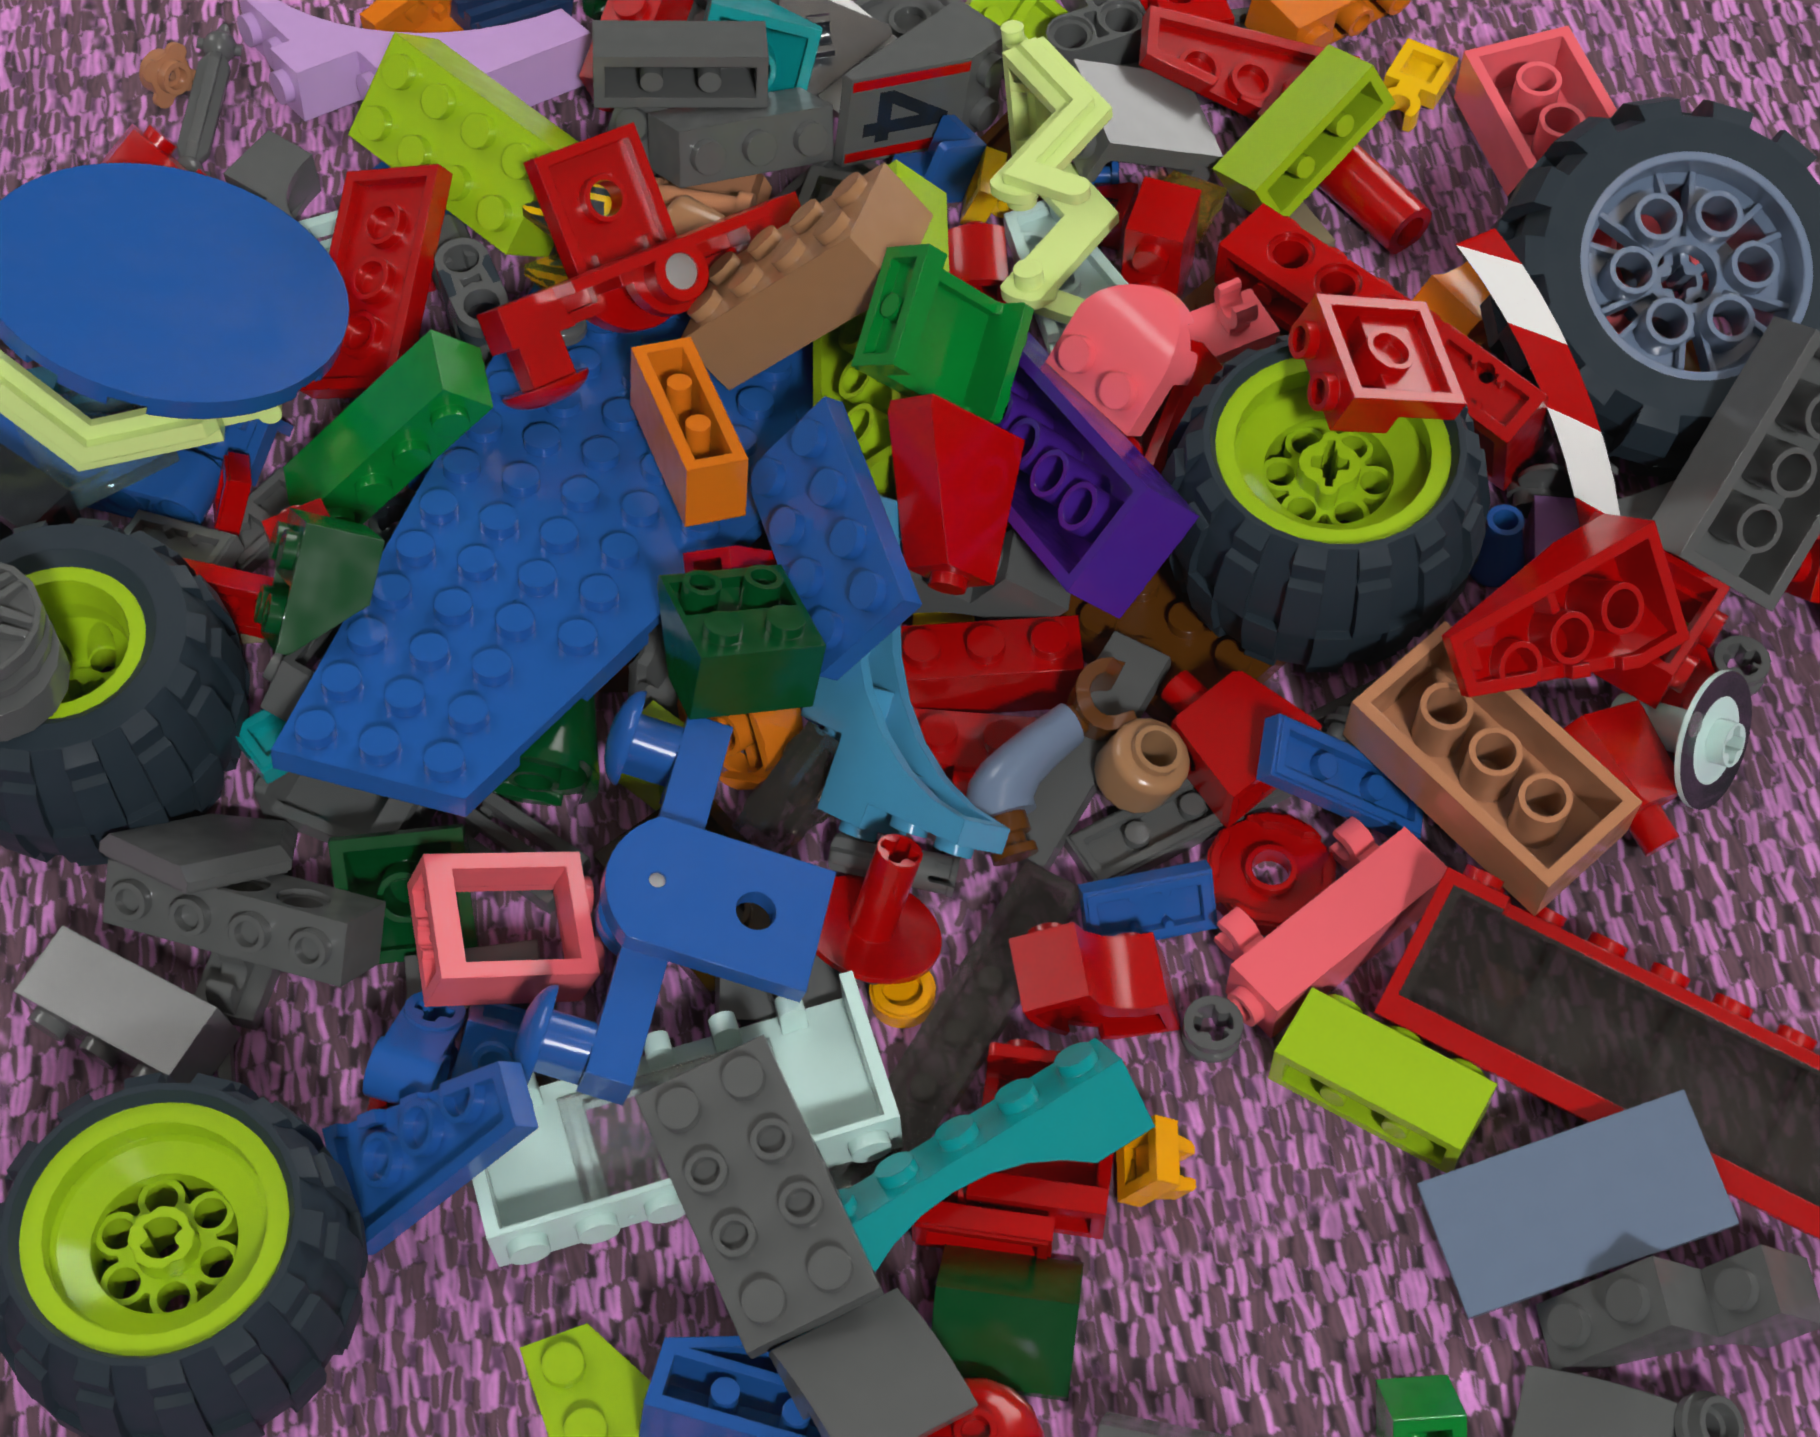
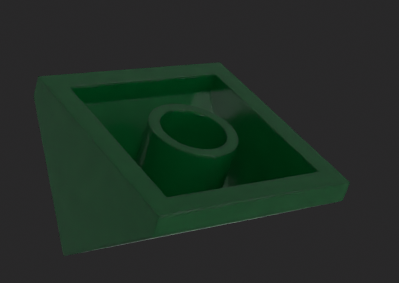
M463 824L329 838L328 846L334 888L386 901L379 964L405 962L404 956L417 955L407 883L423 854L471 853ZM456 892L464 948L479 947L476 892Z
M945 1244L935 1289L931 1330L952 1359L963 1378H988L1013 1388L1019 1395L1068 1401L1084 1262L1055 1258L1041 1259L1031 1255Z

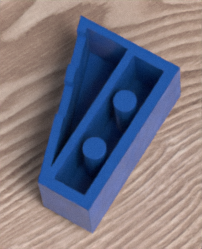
M739 1336L664 1338L643 1403L639 1437H821L811 1417L805 1420L802 1419L769 1357L770 1351L751 1359L746 1353Z

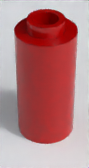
M1358 144L1318 185L1323 192L1391 254H1398L1417 242L1428 228L1432 218V211Z

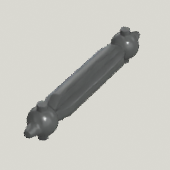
M221 24L217 30L210 32L205 38H197L196 48L203 49L205 56L198 61L176 149L179 156L176 160L191 172H196L198 169L204 171L202 164L210 156L231 73L228 62L234 55L240 57L242 55L243 46L236 44L234 38L230 35L227 24ZM204 171L211 177V172Z

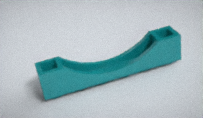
M1094 1038L1089 1042H1080L1065 1048L1055 1057L1053 1064L1030 1078H1021L1006 1084L996 1093L995 1099L969 1115H959L947 1120L936 1130L934 1137L909 1152H898L885 1158L877 1165L872 1175L849 1189L843 1188L838 1189L870 1264L874 1272H876L892 1246L923 1214L953 1192L989 1174L1026 1163L1059 1160L1098 1163L1148 1132L1155 1125L1122 1058L1097 1038Z

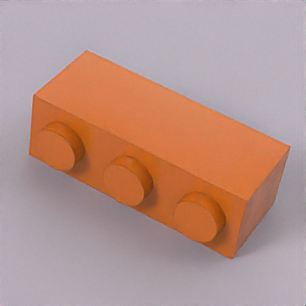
M687 337L631 347L630 404L684 526L689 527L746 516L749 459L692 338Z

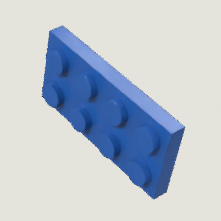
M824 396L748 469L747 483L777 565H782L826 644L820 677L837 681L922 606V602L844 404L841 401Z

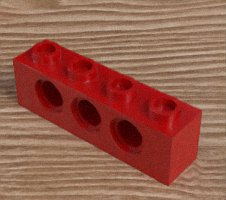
M1264 203L1218 245L1214 282L1220 285L1239 277L1242 282L1241 291L1251 288L1272 320L1289 333L1294 322L1297 321L1316 293L1410 300L1395 290L1385 279L1375 277L1348 259L1341 250L1328 246L1302 229L1295 220L1281 215ZM1430 310L1439 332L1445 325V322L1438 314Z

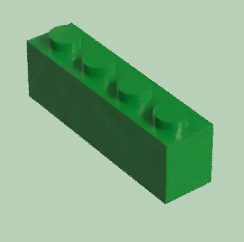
M430 329L283 467L289 506L303 505L321 498L330 517L364 524L493 408L481 348Z

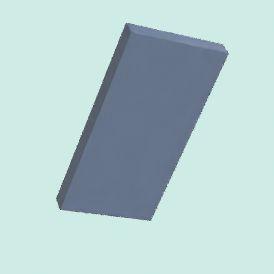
M1684 1089L1417 1183V1189L1468 1320L1739 1225L1734 1208Z

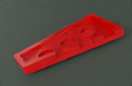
M1150 5L1142 18L1139 66L1257 121L1325 48Z

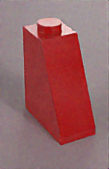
M934 393L890 400L888 421L903 556L908 569L928 578V586L931 589L950 595H964L968 587L994 585L1025 440Z

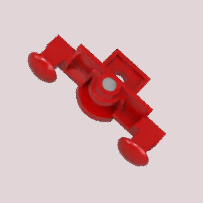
M634 122L524 162V167L568 279L476 315L492 356L502 353L507 354L521 390L505 397L501 401L512 409L532 410L555 404L572 395L585 383L589 375V368L585 367L575 370L560 331L573 327L578 322L587 320L593 325L608 331L635 333L656 327L664 323L671 316L688 311L694 301L706 289L709 281V269L717 259L729 251H733L736 255L744 251L755 236L766 227L773 225L776 229H779L790 221L793 214L801 207L796 191L772 198L677 236ZM594 184L603 186L610 194L612 206L607 216L599 214L591 204L590 192Z

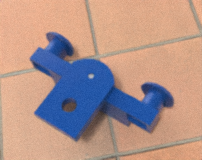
M644 690L631 695L620 707L612 722L605 746V771L609 781L615 786L618 784L623 773L664 786L659 802L661 807L658 817L637 826L617 844L602 875L600 898L595 910V925L605 946L617 956L604 1004L597 1016L596 1022L554 1010L559 985H550L538 993L527 1008L518 1029L514 1048V1062L522 1064L527 1085L532 1073L537 1072L576 1084V1092L622 1106L634 1085L667 963L672 962L800 1003L807 991L836 876L835 871L705 830L733 727L706 718L689 720L688 717L684 726L681 727L644 715L642 711L647 691ZM742 903H755L761 906L769 916L770 926L762 930L746 927L737 917L736 906Z

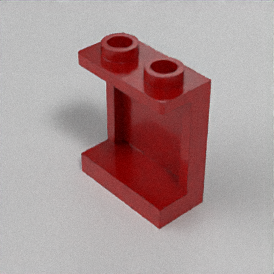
M1013 1039L1006 1043H990L981 1107L994 1100L996 1093L1006 1084L1017 1079L1030 1078L1053 1064L1055 1057L1061 1051L1047 1050L1040 1044L1025 1039ZM1114 1153L1098 1163L1069 1160L1026 1163L989 1174L967 1185L966 1205L1056 1217L1054 1233L1103 1240Z

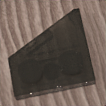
M808 721L802 731L787 743L783 750L782 758L762 785L748 796L743 811L731 826L748 841L764 849L782 855L803 839L813 826L824 822L831 816L817 807L840 740L813 722Z

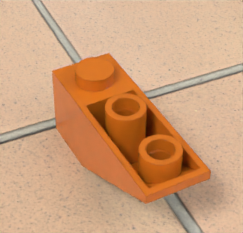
M1251 0L1244 25L1249 30L1325 48L1328 44H1332L1347 35L1353 37L1360 34L1370 23L1387 14L1396 15L1400 13L1411 0Z

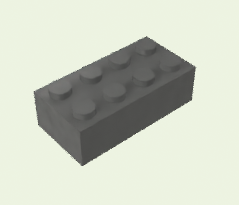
M1774 316L1652 518V520H1655L1665 551L1730 586V592L1771 612L1820 534V331Z

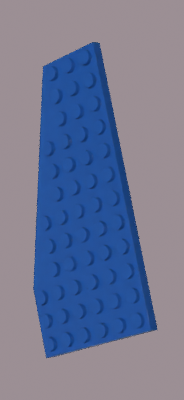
M548 259L546 264L555 262L557 260ZM562 262L553 265L550 270H564ZM534 283L529 294L542 289ZM687 311L671 316L664 323L656 327L635 333L608 331L586 320L587 333L580 342L567 346V350L575 370L585 367L589 368L588 378L572 395L543 408L517 410L503 404L502 399L521 390L507 354L502 353L493 356L485 370L493 408L434 460L382 552L370 605L343 621L272 746L271 758L274 769L467 817L520 766V756L581 698L588 701L649 643V633L662 622L657 589L659 575L685 573L683 553L735 545L750 547L765 532L748 483L746 516L685 527L630 404L631 347L680 339L691 319ZM813 342L730 391L706 368L749 459L748 469L813 408Z

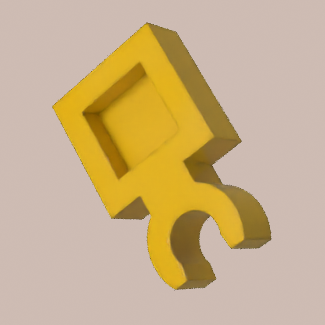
M1410 38L1406 40L1384 77V84L1395 101V104L1389 111L1399 110L1405 113L1402 130L1405 132H1410L1417 125L1421 105L1434 110L1456 74L1459 58ZM1385 115L1379 120L1380 122L1385 118Z

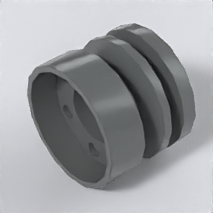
M0 562V742L34 731L57 711L69 688L71 666L33 582L15 566Z

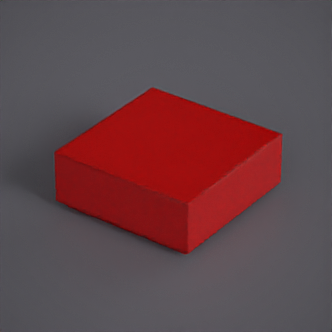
M228 452L227 455H224L213 501L215 529L237 535L238 537L252 485L249 455Z

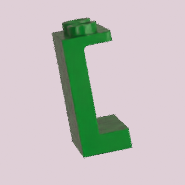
M931 244L887 247L851 366L906 397L934 393L994 425L999 424L1010 399L1011 387L1022 350L1027 342V333L1034 309L1024 302L1000 303L943 269L947 254Z

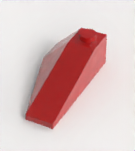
M1603 514L1553 542L1441 635L1461 696L1469 698L1533 687L1538 682L1560 678L1573 680L1590 677L1591 673L1612 669L1625 671L1641 668L1690 639L1655 520Z

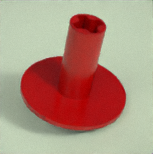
M887 834L879 839L865 877L856 875L835 877L816 955L835 970L841 973L852 970L855 979L873 985L901 984L923 976L936 963L942 946L939 925L930 910L918 898L909 893L923 858L922 849L914 840L900 834Z

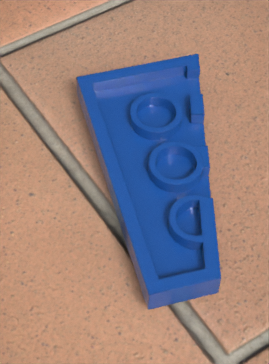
M497 1061L442 1082L440 1089L435 1091L413 1093L400 1098V1104L388 1109H372L357 1115V1120L349 1124L335 1123L322 1129L326 1149L333 1159L342 1166L364 1221L368 1255L378 1253L539 1128L520 1062Z

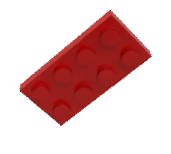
M433 164L347 171L329 252L344 280L348 294L349 317L347 330L339 356L332 368L320 381L316 382L313 380L310 384L299 389V391L315 399L358 398L418 342L435 262L434 258L438 248L453 174L441 165Z

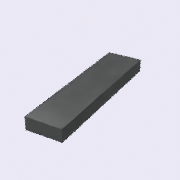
M1114 631L1098 659L1114 657L1126 663L1112 689L1109 691L1092 692L1091 698L1096 708L1106 715H1117L1134 710L1138 719L1143 715L1172 667L1171 657ZM1084 736V742L1067 755L1040 783L1034 797L1037 808L1027 814L1032 830L1025 834L1027 841H1036L1039 852L1018 861L1019 863L1046 876L1063 848L1065 838L1072 833L1099 788L1095 778L1094 767L1097 753L1106 741H1097Z

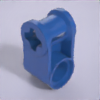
M422 991L411 995L406 1000L405 1005L385 1036L380 1037L372 1050L364 1074L363 1094L398 1105L400 1104V1098L413 1093H429L440 1089V1084L450 1080L458 1055V1050L454 1043L464 1023L465 1007H424Z

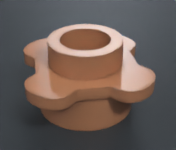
M178 42L168 43L165 49L158 48L150 51L143 58L139 69L142 85L154 93L153 103L164 109L173 105L178 95L191 90L196 70L189 67L185 58L187 53L185 46Z

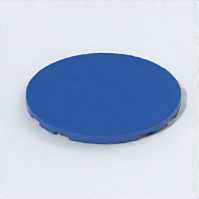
M101 163L62 169L40 176L16 188L0 201V338L22 360L27 363L33 360L58 375V384L76 393L107 404L109 398L131 404L146 406V414L178 419L229 418L271 409L296 398L299 389L310 384L313 380L316 382L320 381L332 368L339 356L348 325L349 301L345 283L337 265L320 242L298 221L268 201L240 187L206 175L172 167L137 163Z

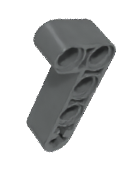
M1060 0L1069 13L1052 19L1047 26L1046 39L1070 64L1073 59L1114 65L1139 62L1142 18L1146 12L1140 0Z

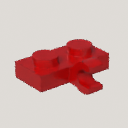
M913 708L927 745L946 776L953 778L952 783L965 796L968 783L980 764L1002 744L1036 720V717Z

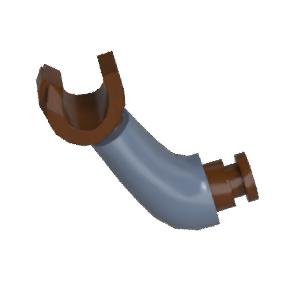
M1105 657L1087 664L1068 694L1066 705L1063 703L1058 704L1023 728L987 757L976 770L968 783L966 797L977 809L1011 829L1002 855L996 853L990 855L994 866L1015 863L1039 852L1036 841H1027L1025 835L1032 830L1027 814L1037 808L1034 797L1040 783L1067 755L1084 742V736L1097 741H1107L1122 725L1137 719L1134 710L1117 715H1106L1096 708L1091 698L1092 692L1109 691L1112 689L1126 662L1117 660L1114 657Z

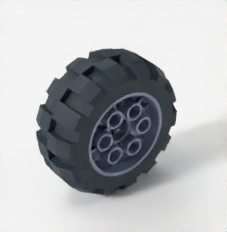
M1661 97L1623 103L1611 118L1588 117L1555 140L1538 162L1528 170L1507 196L1508 204L1502 216L1491 227V229L1495 228L1520 260L1557 322L1578 366L1592 402L1605 442L1608 458L1615 456L1629 460L1628 469L1638 476L1678 477L1774 316L1820 331V185L1807 170V167L1818 157L1786 130H1780L1770 140L1750 129L1754 113L1705 99L1702 100L1692 113L1682 112L1680 99ZM1641 215L1653 217L1660 225L1661 234L1652 233L1644 227ZM1599 228L1623 245L1624 248L1617 250L1591 241L1596 230ZM1689 255L1697 259L1700 263L1695 265L1692 262H1690ZM1616 267H1620L1625 284L1619 280ZM1707 273L1709 279L1708 291L1703 289L1702 275ZM1666 281L1668 288H1662L1661 283ZM1673 291H1678V298H1675ZM1490 294L1480 305L1489 349L1494 354L1506 351L1514 371L1539 388L1515 335ZM1627 308L1628 310L1624 315L1629 321L1633 322L1618 334L1606 317ZM1713 317H1724L1732 327V336L1721 333L1716 328ZM1689 340L1693 341L1701 372L1684 370L1686 343Z

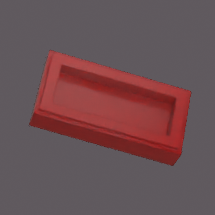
M941 1201L912 1225V1241H915V1245L944 1249L946 1244L1031 1255L1047 1259L1051 1258L1056 1217Z

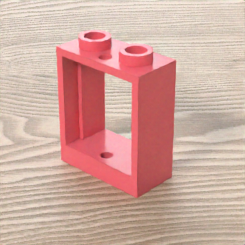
M580 851L423 854L407 883L424 1007L531 1003L544 988L555 984L559 985L555 1002L582 1001L598 976H601L603 973L605 951L601 938L594 936L590 915L594 907V887L591 878L583 874ZM553 890L564 959L466 962L456 892Z

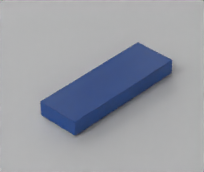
M1280 713L1265 718L1256 780L1347 819L1353 816L1364 826L1389 837H1392L1403 827H1406L1418 839L1421 838L1424 811L1355 746Z

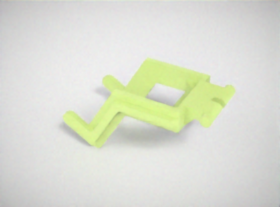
M1009 20L1001 25V38L1012 157L990 179L991 194L998 200L1007 203V206L1014 211L1032 209L1037 204V198L1041 196L1060 217V220L1025 259L1018 261L1014 265L1013 272L1000 285L1001 297L1007 303L1024 302L1034 309L1035 314L1068 325L1075 311L1085 299L1058 289L1119 222V212L1088 179L1079 176L1075 165L1072 163L1073 159L1113 117L1112 107L1044 36L1028 39L1024 35L1023 23L1017 20Z
M0 349V413L79 472L222 442L225 440V426L256 419L266 424H274L282 417L283 404L260 412L229 418L178 419L146 414V407L91 419Z

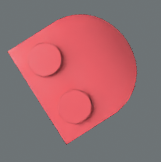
M1137 284L1107 287L1095 292L1080 304L1045 362L1126 436H1142L1172 386H1188L1193 376L1198 356L1196 353L1191 352L1188 325L1193 324L1194 320L1185 304L1166 289Z

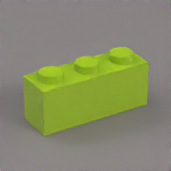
M1328 44L1212 169L1236 205L1253 213L1264 203L1281 215L1289 217L1391 109L1395 101L1374 65Z
M1313 987L1275 1049L1268 1079L1445 1173L1456 1169L1487 1112L1497 1087V1083L1486 1078L1481 1069L1473 1063L1460 1058L1449 1059L1424 1046L1421 1039L1413 1032L1399 1026L1388 1027L1363 1014L1362 1010L1348 998L1337 994L1326 995Z

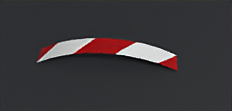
M1495 228L1455 244L1478 274L1501 310L1527 360L1539 389L1548 395L1547 410L1566 463L1575 499L1579 527L1587 523L1594 511L1601 515L1612 514L1620 516L1615 482L1592 402L1565 338L1538 288L1520 260Z

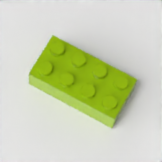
M394 32L348 135L391 168L441 165L453 174L446 210L506 255L548 258L555 245L549 228L523 208V205L537 201L523 163L575 144L578 141L439 39Z

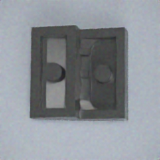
M898 1288L771 1350L769 1353V1357L802 1419L805 1420L811 1417L821 1437H927L971 1414L978 1406L969 1387L936 1335Z
M1527 1365L1512 1437H1676L1674 1417L1678 1403L1610 1381Z

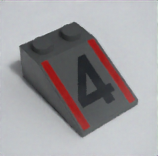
M955 0L846 72L843 76L833 162L840 167H847L892 158L895 154L928 151L943 115L954 114L974 133L978 130H986L996 119L1000 108L998 96L1001 79L1004 75L1001 26L963 1Z

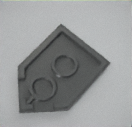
M210 813L163 824L109 833L100 841L99 852L187 895L288 872V870L292 869L298 830L282 820Z

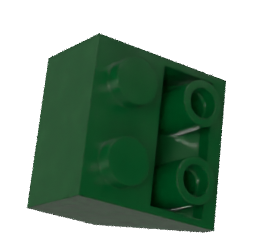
M293 508L289 510L287 523L276 522L269 547V559L276 561L275 574L272 586L262 584L254 611V622L261 624V634L275 653L292 654L370 605L385 544L383 538L366 525Z
M781 564L769 566L753 565L746 568L712 571L693 570L687 573L659 575L657 589L668 677L689 720L813 706L826 644Z

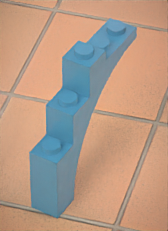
M879 494L903 554L898 502L893 498ZM901 625L837 681L819 676L814 704L812 707H803L801 716L823 725L824 729L821 736L838 743L817 808L841 820L838 828L839 831L870 842L876 840L878 832L904 836L908 833L922 838H927L928 833L936 836L933 846L954 856L972 859L975 849L1002 855L1011 829L977 809L948 779L925 741L910 701L902 659Z

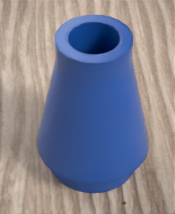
M1500 504L1491 508L1487 514L1486 533L1477 563L1469 573L1476 582L1483 586L1500 587L1525 566L1523 542L1525 520L1521 511L1516 507Z

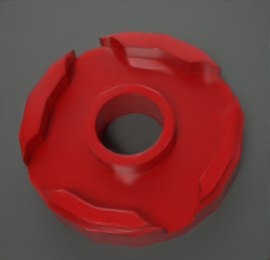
M1270 812L1247 815L1245 821L1238 822L1232 827H1225L1219 831L1208 850L1207 862L1212 868L1216 909L1225 916L1235 907H1239L1253 920L1261 935H1268L1335 882L1336 862L1332 852L1330 851L1329 855L1327 847L1321 842L1322 836L1311 825L1288 814ZM1272 861L1283 866L1289 877L1280 884L1269 885L1258 880L1252 869L1261 862Z

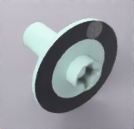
M1720 670L1710 676L1695 694L1688 710L1664 703H1659L1657 708L1654 709L1640 701L1666 751L1675 753L1674 776L1676 789L1681 801L1693 809L1703 810L1709 808L1725 794L1739 770L1746 751L1752 719L1751 693L1745 678L1740 673L1731 670ZM1621 693L1614 699L1611 707L1638 699L1630 694Z

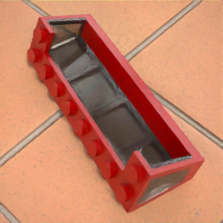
M1467 864L1463 874L1447 867L1374 1013L1378 1017L1413 1032L1427 1042L1473 1063L1486 1072L1587 1123L1684 1089L1727 1194L1820 1241V1055L1813 1052L1818 1042L1810 1036L1779 1023L1775 1033L1749 1021L1754 1010L1721 993L1716 992L1710 1002L1686 990L1691 979L1665 965L1653 962L1650 970L1647 971L1625 960L1624 958L1629 949L1604 935L1591 931L1586 941L1562 929L1567 919L1547 907H1544L1534 917L1527 909L1525 911L1511 904L1510 897L1504 894L1506 891L1502 887L1504 881L1478 867Z

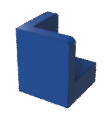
M954 114L943 115L928 151L895 154L892 162L897 159L946 192L947 203L962 202L987 144Z

